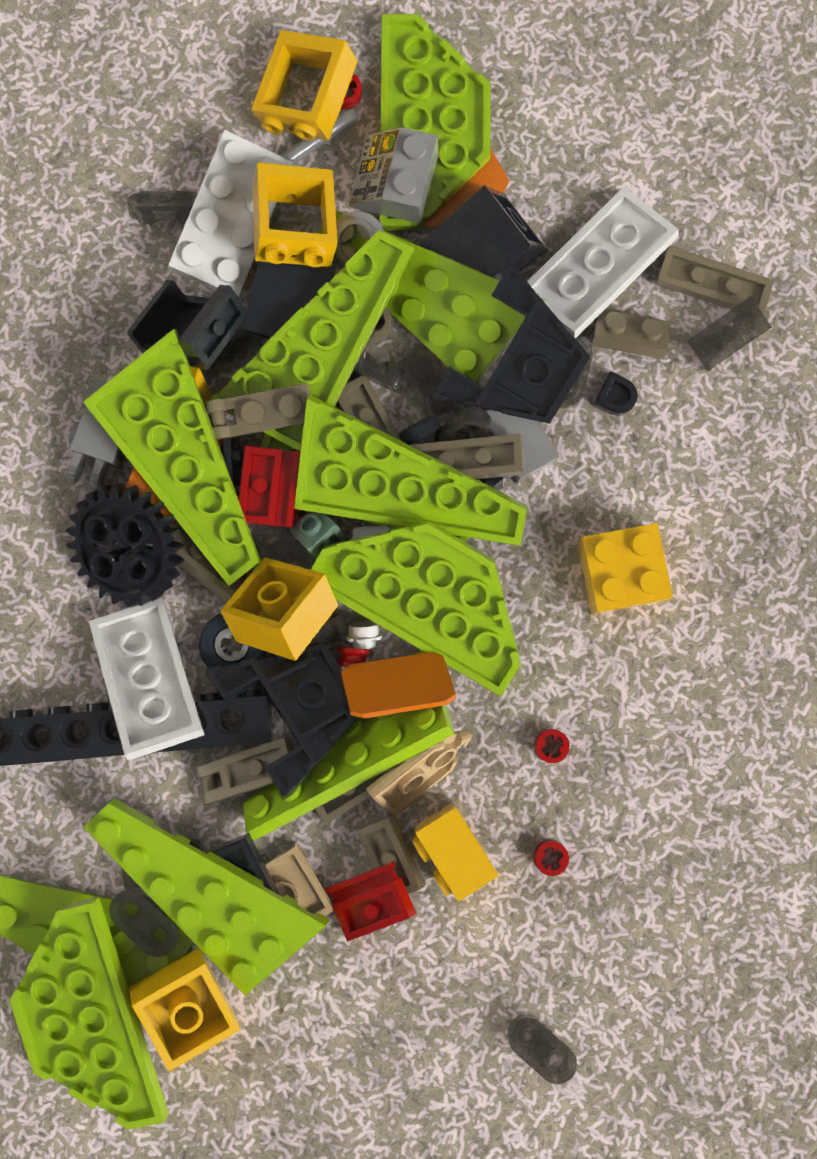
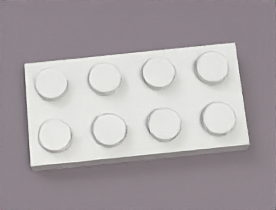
M224 130L167 269L214 290L219 285H229L239 296L255 257L253 183L257 162L292 166L293 162ZM268 201L269 221L277 202Z
M623 187L527 282L541 298L546 299L545 303L576 338L678 238L679 229Z
M159 598L147 602L143 606L137 605L90 620L89 625L122 748L127 760L129 761L203 736V728L163 599Z

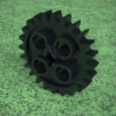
M119 483L113 487L109 484L85 495V500L76 504L79 511L69 516L75 525L66 529V532L75 537V540L67 543L66 546L76 550L77 553L70 561L81 563L82 568L78 571L77 575L84 576L87 574L90 577L87 583L88 589L98 585L100 587V598L111 593L112 604L124 600L126 607H130L136 602L143 606L150 600L154 601L174 586L172 580L181 574L175 567L184 562V559L175 554V552L182 549L184 544L174 541L173 536L180 533L181 529L170 528L168 523L173 519L174 515H162L163 501L153 505L151 504L152 493L150 491L139 496L137 485L126 489L124 483Z

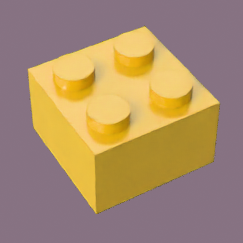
M658 523L583 536L577 541L591 615L663 602L673 598Z
M264 557L220 612L236 642L296 661L337 608L338 604L324 573Z
M454 802L449 803L415 825V834L417 836L412 838L414 841L413 845L425 863L432 859L437 867L433 871L435 874L434 878L446 897L453 893L457 901L460 902L499 876Z
M200 948L193 950L129 987L131 1005L168 1072L241 1030L235 1012Z

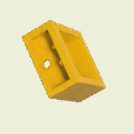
M280 30L251 109L261 122L264 130L275 135H281L282 132L295 134L306 141H313L315 138L329 141L358 62L346 40ZM294 64L326 70L311 112L279 106Z
M257 162L253 183L255 261L270 262L272 264L285 263L308 265L310 267H331L338 243L333 170ZM268 201L321 206L322 234L269 229Z

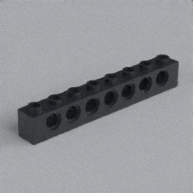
M261 689L247 690L238 695L237 699H231L225 703L218 693L200 694V702H195L197 712L203 717L204 723L202 728L204 735L156 752L274 741L271 701L268 696H261ZM109 702L86 704V712L77 713L71 712V706L48 707V715L33 716V709L9 711L10 718L0 719V730L5 728L11 737L7 748L0 747V766L124 755L121 740L115 738L110 731V725L115 718L113 710L109 709ZM231 707L238 709L242 715L240 726L234 730L229 729L223 721L225 711ZM78 721L83 722L88 729V735L83 742H78L72 733L73 727ZM41 724L49 731V739L43 746L35 739V731Z

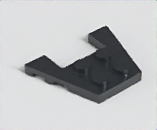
M509 264L491 296L525 315L524 321L486 385L450 366L433 397L441 401L460 403L469 407L493 410L506 415L550 424L590 359V355L519 271Z
M325 643L306 647L296 661L277 655L260 660H254V658L239 661L240 664L222 668L218 665L206 670L208 678L224 703L260 684L299 747L265 766L266 773L283 800L287 799L358 719V717L350 714L341 676L342 669Z

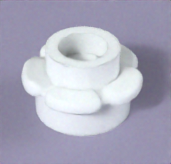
M354 622L348 625L349 634L345 636V639L348 642H353V648L369 649L374 648L376 641L382 639L383 635L379 633V626L374 622Z

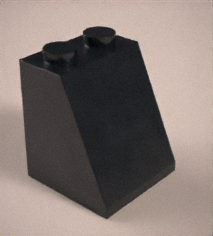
M486 185L419 244L421 247L430 249L498 280L502 278L509 264L518 271H521L548 251L504 193Z

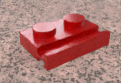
M245 446L239 503L247 524L293 529L300 451L293 452L283 451L282 449Z
M394 861L325 889L327 895L331 894L335 903L332 907L347 942L404 921L417 914L402 878H398L394 867L396 864Z

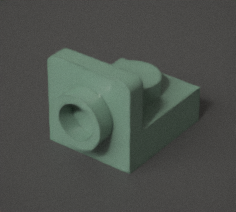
M310 511L289 531L315 559L318 558L324 546L349 540L337 524L326 514Z

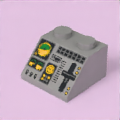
M402 127L367 135L349 208L421 224L439 155L438 135Z

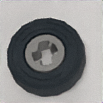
M221 613L210 619L200 633L198 648L201 660L207 668L218 665L221 668L240 664L239 661L252 658L254 660L264 659L266 651L243 644L241 651L234 650L232 656L226 654L225 651L228 648L223 647V641L225 638L232 639L233 635Z

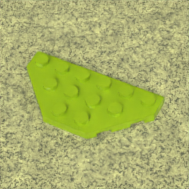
M382 14L380 132L402 127L438 135L439 155L421 224L380 215L379 222L383 224L382 228L384 231H417L490 160L491 82L481 73H476L465 62V58L444 38L438 37L429 28V24L419 14Z
M430 521L326 545L311 568L313 571L325 574L337 601L425 653L432 652L443 655L446 665L500 697L521 666L495 559Z
M98 896L62 905L55 913L49 930L36 949L21 983L15 989L9 1001L32 1071L45 1081L52 1078L69 1088L67 1094L92 1109L99 1106L116 1116L115 1122L128 1130L164 1123L169 1112L138 1016L131 1005L129 988L100 898Z

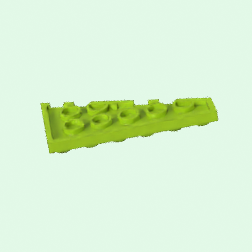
M335 210L336 221L346 213ZM322 226L318 230V234H322ZM384 231V233L414 249L386 307L393 316L446 366H452L474 380L479 381L511 343L526 316L491 296L500 280L430 249L414 244L400 236ZM358 232L357 239L352 240L351 243H346V245L358 248L359 250L369 239L361 237Z
M378 230L345 263L346 266L329 283L326 282L317 291L318 294L304 308L301 307L259 349L260 352L244 368H240L231 377L232 380L208 401L307 383L310 385L311 396L334 407L414 252L413 247ZM234 410L225 411L235 417ZM304 424L264 432L301 452Z
M173 329L83 401V403L158 498L164 502L166 508L174 515L177 522L227 585L230 586L261 562L186 354L178 342L180 339L178 332Z
M310 394L307 397L294 509L402 527L430 521L452 535L521 546L527 514L526 504Z
M420 650L416 654H422L425 652ZM447 705L370 718L358 717L287 799L283 800L274 784H270L259 789L243 803L246 833H250L252 839L257 840L454 735Z
M113 798L83 827L245 996L324 929L330 920L318 912L314 915L298 906L299 901L288 895L282 897L264 887L262 880L209 851L206 854L189 844L191 840L184 836L170 834L156 826L155 820L116 798Z
M0 874V935L34 955L39 944L43 941L55 913L62 905L98 896L128 988L185 956L193 943L161 908L149 907L130 901L78 890H69L56 887L55 885L36 883Z

